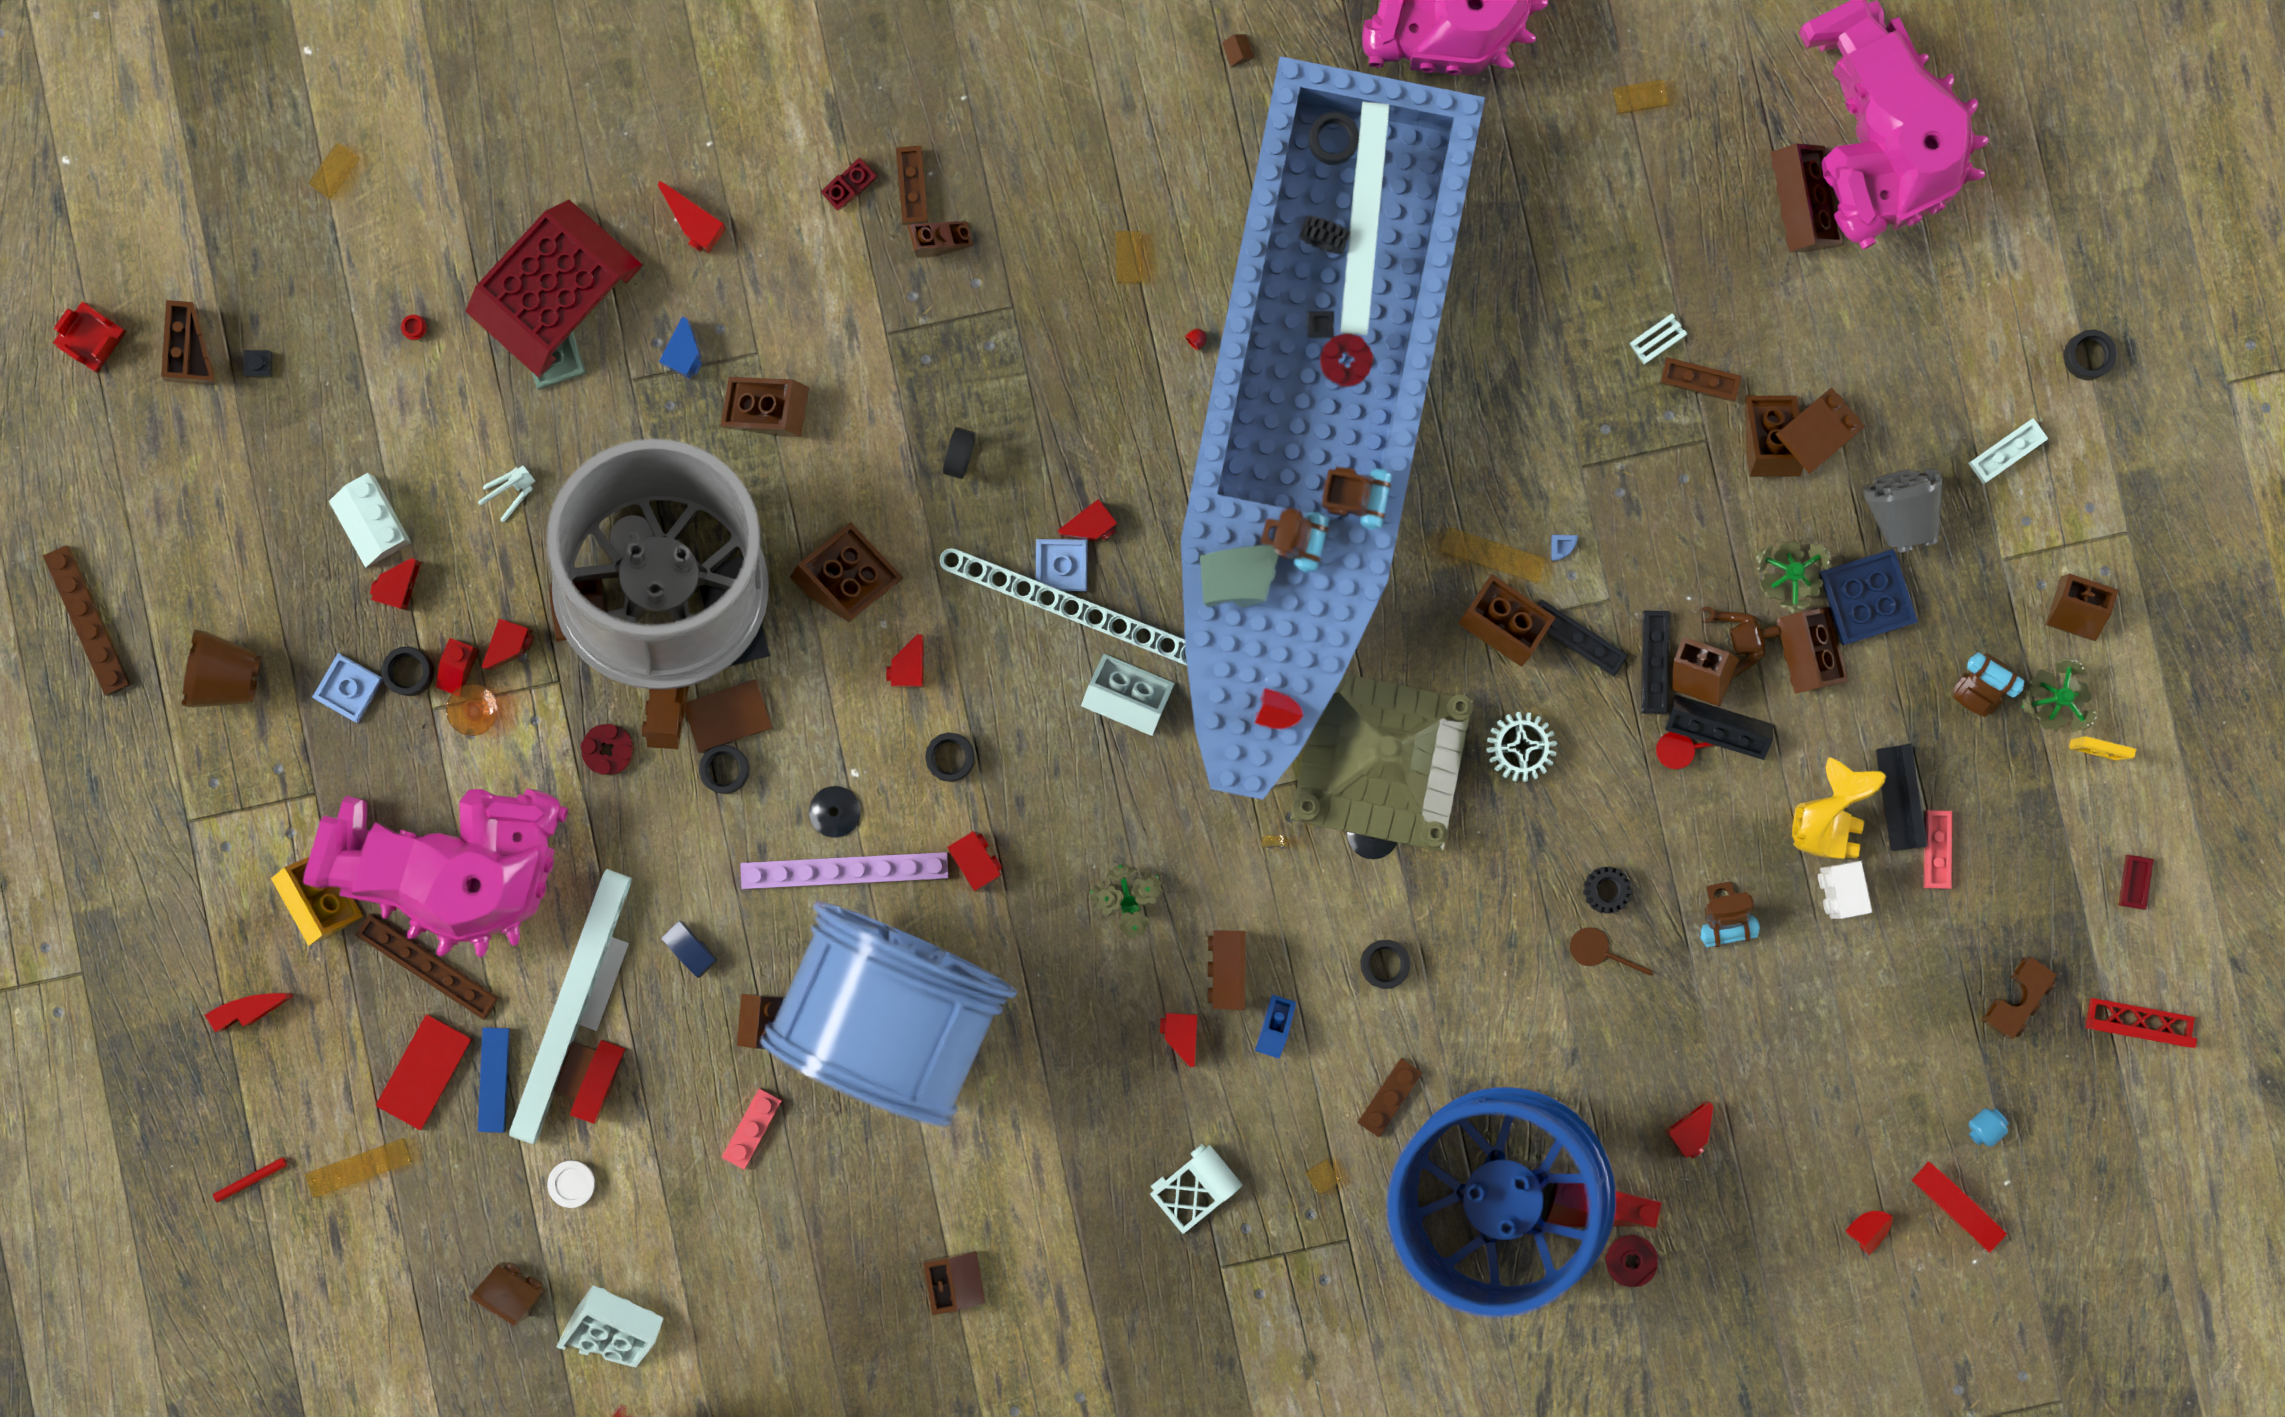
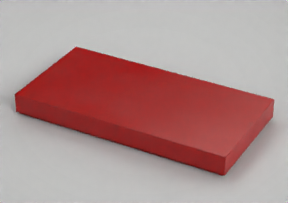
M426 1014L375 1106L420 1131L423 1130L473 1038Z

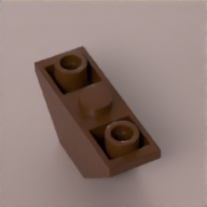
M967 221L910 224L907 226L917 258L936 257L973 246Z

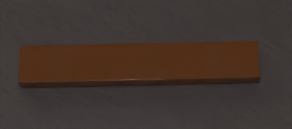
M369 913L355 934L483 1020L487 1019L500 999L413 940L408 939L407 936L372 913Z

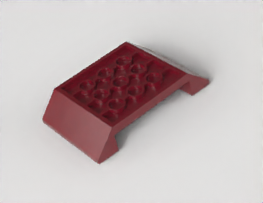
M569 199L545 210L475 286L465 312L540 378L557 360L552 356V353L620 280L627 284L643 267V264Z

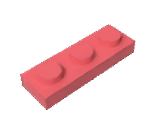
M759 1088L721 1158L745 1170L777 1112L782 1099Z

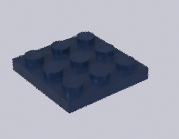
M1894 549L1818 572L1820 579L1823 581L1825 595L1842 646L1918 622Z

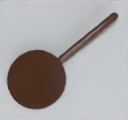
M1587 927L1580 929L1573 935L1570 941V952L1573 958L1581 965L1595 966L1608 957L1645 974L1653 975V971L1609 953L1607 937L1596 928Z

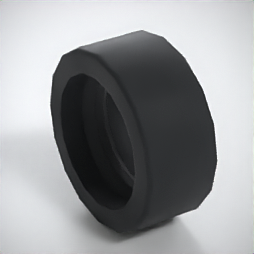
M1329 112L1321 115L1313 123L1309 133V147L1312 154L1320 162L1327 165H1339L1347 162L1354 155L1359 143V131L1355 122L1349 116L1340 112ZM1339 124L1347 130L1349 144L1343 152L1330 154L1321 148L1318 142V135L1326 125Z
M2095 329L2084 330L2071 338L2065 346L2063 354L2065 366L2076 378L2083 380L2097 379L2109 372L2114 366L2117 357L2116 345L2111 337L2103 331ZM2093 340L2101 345L2105 358L2100 367L2088 370L2079 365L2075 352L2081 342Z
M959 427L954 429L944 461L943 474L959 479L964 478L974 447L975 432Z
M399 647L392 650L385 657L382 664V678L385 685L391 691L400 695L415 696L424 692L430 686L434 677V666L431 659L423 651L413 647ZM405 656L416 658L423 668L420 681L412 686L400 685L393 676L395 663Z
M948 732L940 734L931 740L926 749L925 760L927 768L932 775L942 781L954 782L963 779L970 773L974 766L975 754L973 747L966 738L959 734ZM947 742L960 745L966 756L962 768L952 773L939 769L935 761V753L938 747Z
M714 746L706 751L700 760L699 774L701 781L708 789L716 793L729 794L736 792L745 785L749 778L750 767L748 759L742 751L733 746ZM722 754L734 757L740 768L736 780L726 785L715 782L709 773L712 760Z
M1378 940L1370 944L1364 950L1360 960L1361 972L1364 978L1371 985L1381 989H1391L1400 985L1407 978L1410 971V958L1406 949L1399 943L1391 940ZM1381 949L1394 951L1400 959V970L1391 979L1382 980L1377 978L1370 969L1372 956Z

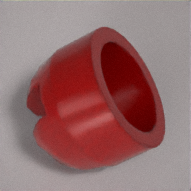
M1197 328L1189 331L1184 336L1196 351H1199L1207 341L1205 332Z

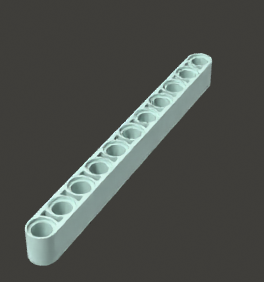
M946 549L940 555V565L946 571L1187 665L1184 655L1185 639L958 549ZM950 553H955L959 557L958 565L953 568L949 567L946 563V557ZM975 562L980 563L983 567V572L979 577H974L970 573V566ZM1000 571L1007 576V582L1003 586H997L993 580L994 575ZM1022 581H1027L1031 586V591L1026 596L1020 595L1017 590L1018 584ZM1047 590L1055 595V601L1051 605H1045L1041 600L1043 592ZM1069 600H1075L1079 605V610L1074 615L1068 614L1065 610V604ZM1094 609L1101 611L1103 614V620L1099 624H1093L1089 620V614ZM1117 619H1123L1127 623V629L1122 634L1116 633L1113 629V623ZM1141 628H1146L1151 633V639L1147 643H1141L1137 639V632ZM1164 638H1171L1175 642V648L1172 652L1167 653L1161 649V641Z
M606 869L601 878L509 1132L510 1137L535 1145L539 1138L570 1045L575 1039L632 880L631 877Z

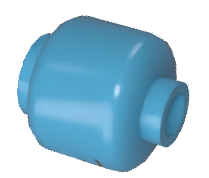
M1985 1108L1969 1121V1128L1971 1130L1969 1136L1978 1146L1983 1143L1987 1147H1993L2007 1135V1125L2009 1123L1997 1109L1990 1110Z

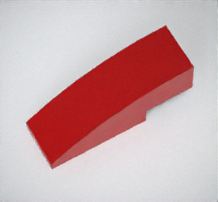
M291 993L251 995L221 1005L204 1016L215 1032H223L238 1021L243 1027L250 1026L293 996Z
M604 1040L600 1041L585 1074L570 1116L593 1124L598 1123L626 1048Z

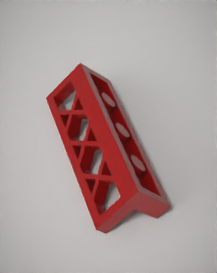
M2090 998L2086 1029L2188 1048H2196L2197 1038L2192 1037L2195 1017ZM2097 1004L2106 1006L2112 1015L2104 1021L2094 1019ZM2112 1007L2120 1009L2117 1012H2115ZM2126 1010H2131L2137 1020L2130 1025H2124L2118 1015ZM2138 1012L2146 1014L2141 1017ZM2151 1015H2157L2163 1024L2156 1030L2149 1029L2144 1022ZM2164 1017H2168L2171 1019L2166 1022ZM2115 1019L2117 1023H2113L2110 1021ZM2178 1019L2186 1021L2184 1036L2175 1034L2169 1025ZM2140 1023L2143 1028L2135 1026ZM2166 1028L2169 1033L2162 1032V1030Z

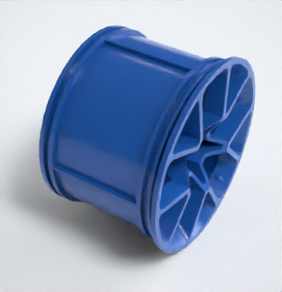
M1495 1087L1471 1092L1453 1100L1433 1114L1401 1153L1391 1176L1387 1198V1217L1393 1244L1399 1258L1415 1281L1428 1293L1448 1306L1463 1312L1488 1317H1504L1532 1311L1554 1300L1579 1281L1591 1269L1606 1246L1612 1230L1616 1209V1187L1611 1164L1604 1147L1588 1124L1577 1113L1554 1098L1539 1092L1514 1087ZM1482 1113L1505 1114L1495 1147L1468 1120L1469 1116ZM1514 1116L1537 1124L1556 1138L1539 1169L1530 1171L1518 1162L1507 1160L1504 1154V1147ZM1454 1125L1461 1126L1487 1154L1485 1163L1472 1173L1466 1184L1459 1182L1428 1158L1429 1151L1433 1145ZM1563 1145L1572 1155L1581 1174H1552L1549 1171ZM1426 1169L1450 1186L1454 1193L1422 1208L1419 1207L1418 1184L1421 1170ZM1547 1183H1585L1589 1200V1223L1587 1230L1553 1224L1542 1219L1540 1216L1543 1207L1542 1189ZM1461 1201L1468 1219L1479 1231L1480 1235L1449 1258H1444L1439 1255L1431 1244L1423 1228L1422 1220L1424 1216ZM1544 1232L1572 1237L1582 1241L1577 1252L1559 1270H1555L1543 1234ZM1523 1234H1534L1545 1267V1277L1525 1285H1502L1499 1277L1495 1241L1498 1239H1513ZM1482 1244L1487 1246L1490 1272L1489 1284L1469 1278L1454 1268L1457 1262Z

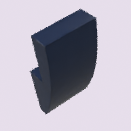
M679 920L662 937V940L697 978H700L718 961L705 943L699 941L683 921Z

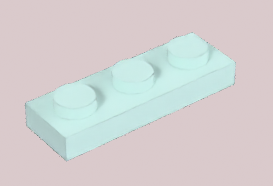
M2032 418L1968 464L1984 484L2048 438L2034 418Z

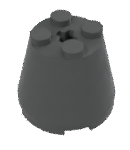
M1927 468L1925 473L1920 471L1911 472L1910 469L1902 470L1873 479L1874 484L1871 486H1862L1865 501L1888 546L1897 547L1898 552H1906L1912 550L1914 545H1933L1938 542L1943 483L1940 470Z

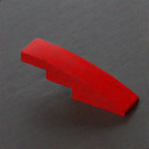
M1928 1161L1911 1180L1936 1206L1987 1252L1991 1253L2007 1235L1996 1222L1931 1162Z

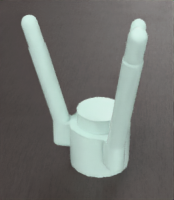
M523 465L520 468H514L509 473L483 486V489L486 490L509 480L479 500V505H483L512 485L517 492L520 489L523 490L502 516L501 522H505L525 496L534 490L531 484L535 480Z

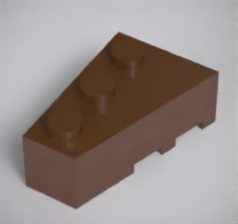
M166 300L161 377L165 382L218 385L197 307L193 302Z
M689 686L664 690L649 689V700L646 701L645 708L647 719L642 723V737H646L647 747L679 749Z

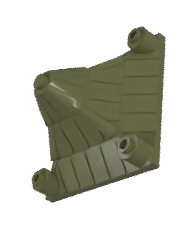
M1344 674L1306 740L1290 820L1443 852L1444 844L1448 837L1447 828L1469 717L1473 711V700H1470L1465 695L1448 696Z

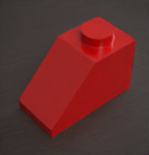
M1097 499L1057 531L1063 538L1095 542L1102 538L1106 541L1116 533L1114 528L1117 527V522L1100 500Z
M410 558L380 574L378 579L372 583L370 589L371 600L407 611L422 562Z
M499 618L481 667L493 670L523 656L525 651H529L533 644L534 636L531 635L533 630Z
M917 634L891 659V666H886V681H891L892 687L924 688V636L922 634Z
M449 637L439 662L436 688L461 697L480 649Z
M1166 1012V1018H1160V1033L1165 1034L1164 1039L1189 1067H1195L1197 1014Z
M1705 1101L1665 1130L1667 1136L1685 1158L1689 1156L1692 1159L1697 1157L1704 1151L1703 1146L1708 1143L1714 1108L1711 1102Z

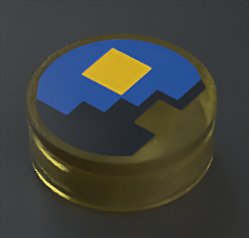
M1277 835L1263 836L1261 847L1266 849H1286L1288 839L1285 836Z

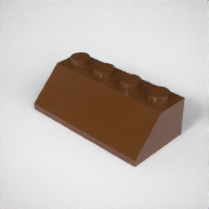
M1796 143L1771 152L1772 169L1775 172L1776 191L1780 198L1781 217L1785 225L1786 243L1789 251L1810 252L1844 245L1841 229L1834 217L1837 207L1833 187L1823 177L1822 160L1827 156L1825 146Z

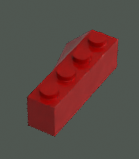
M1554 1183L1545 1222L1566 1227H1588L1589 1200L1585 1183ZM1616 1190V1209L1613 1226H1648L1656 1228L1662 1203L1657 1200Z

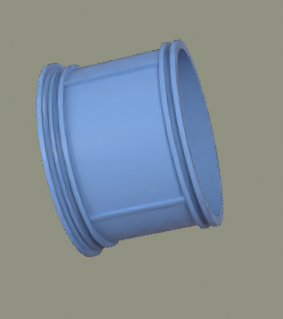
M816 901L813 908L819 913L815 918L819 924L814 923L811 926L810 930L814 935L774 1023H768L765 1031L767 1034L762 1035L761 1044L775 1056L793 1067L849 1095L920 1122L937 1126H950L953 1121L951 1115H955L958 1109L955 1101L994 1015L1001 1014L1003 1008L1000 1004H1005L1007 997L1015 998L1017 990L1004 980L975 964L909 933L849 909Z

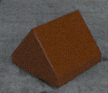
M1234 34L1222 42L1231 67L1255 58L1246 34Z

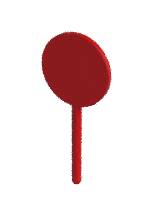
M1668 732L1657 742L1656 755L1662 765L1669 769L1677 770L1685 768L1691 763L1694 758L1695 749L1713 745L1706 742L1693 744L1689 737Z

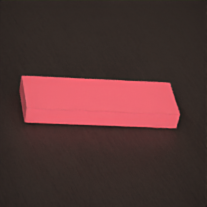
M1925 810L1924 828L1927 847H1924V888L1952 889V811Z

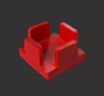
M82 301L75 311L68 308L57 322L54 330L59 332V334L53 341V344L76 361L98 373L127 331Z

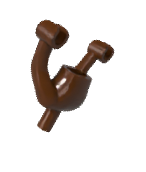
M1703 607L1699 610V612L1706 610L1710 614L1708 619L1701 621L1703 623L1712 620L1741 623L1729 630L1733 649L1736 655L1746 654L1750 656L1737 664L1732 678L1746 671L1765 656V639L1780 636L1778 626L1762 629L1756 616L1751 614L1714 611L1711 607Z

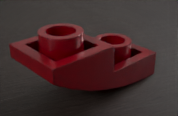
M859 157L841 175L838 174L821 191V194L839 211L878 178V175Z

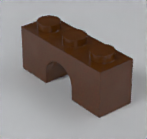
M2024 957L2010 977L2022 989L2020 1001L2011 1006L2003 1000L1995 999L1981 1021L2008 1039H2014L2015 1036L2019 1037L2026 1028L2024 1023L2030 1015L2033 1016L2041 1006L2039 1001L2043 995L2049 994L2054 988L2056 982L2053 980L2057 974L2034 958Z

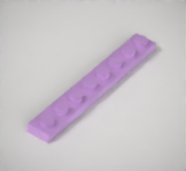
M948 852L740 863L741 889L949 878Z

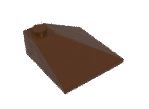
M851 522L798 563L790 576L808 597L849 623L903 579L899 572Z

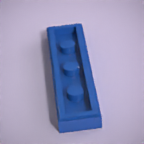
M482 1028L477 1132H505L510 1028Z

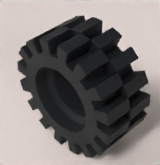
M1309 215L1305 218L1299 238L1305 241V243L1311 244L1312 247L1320 248L1322 251L1326 250L1329 253L1343 254L1350 237V231H1347L1348 229L1343 228L1339 224H1334L1333 221Z
M1601 867L1593 870L1586 877L1587 880L1583 884V895H1585L1586 903L1593 910H1597L1600 913H1615L1626 907V903H1629V897L1632 894L1631 882L1627 879L1628 876L1622 873L1620 869L1613 867ZM1604 880H1611L1617 886V894L1611 900H1604L1598 894V886Z

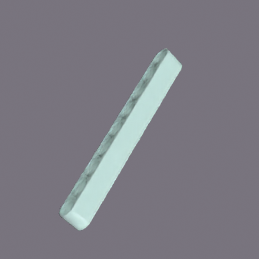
M1362 102L1340 333L1367 335L1389 104Z

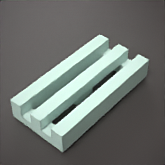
M1672 313L1633 340L1630 346L1643 364H1646L1686 336L1687 333L1681 328L1680 323L1675 320V316ZM1669 322L1672 326L1643 347H1638L1640 342ZM1676 330L1678 335L1648 356L1644 355L1643 352Z

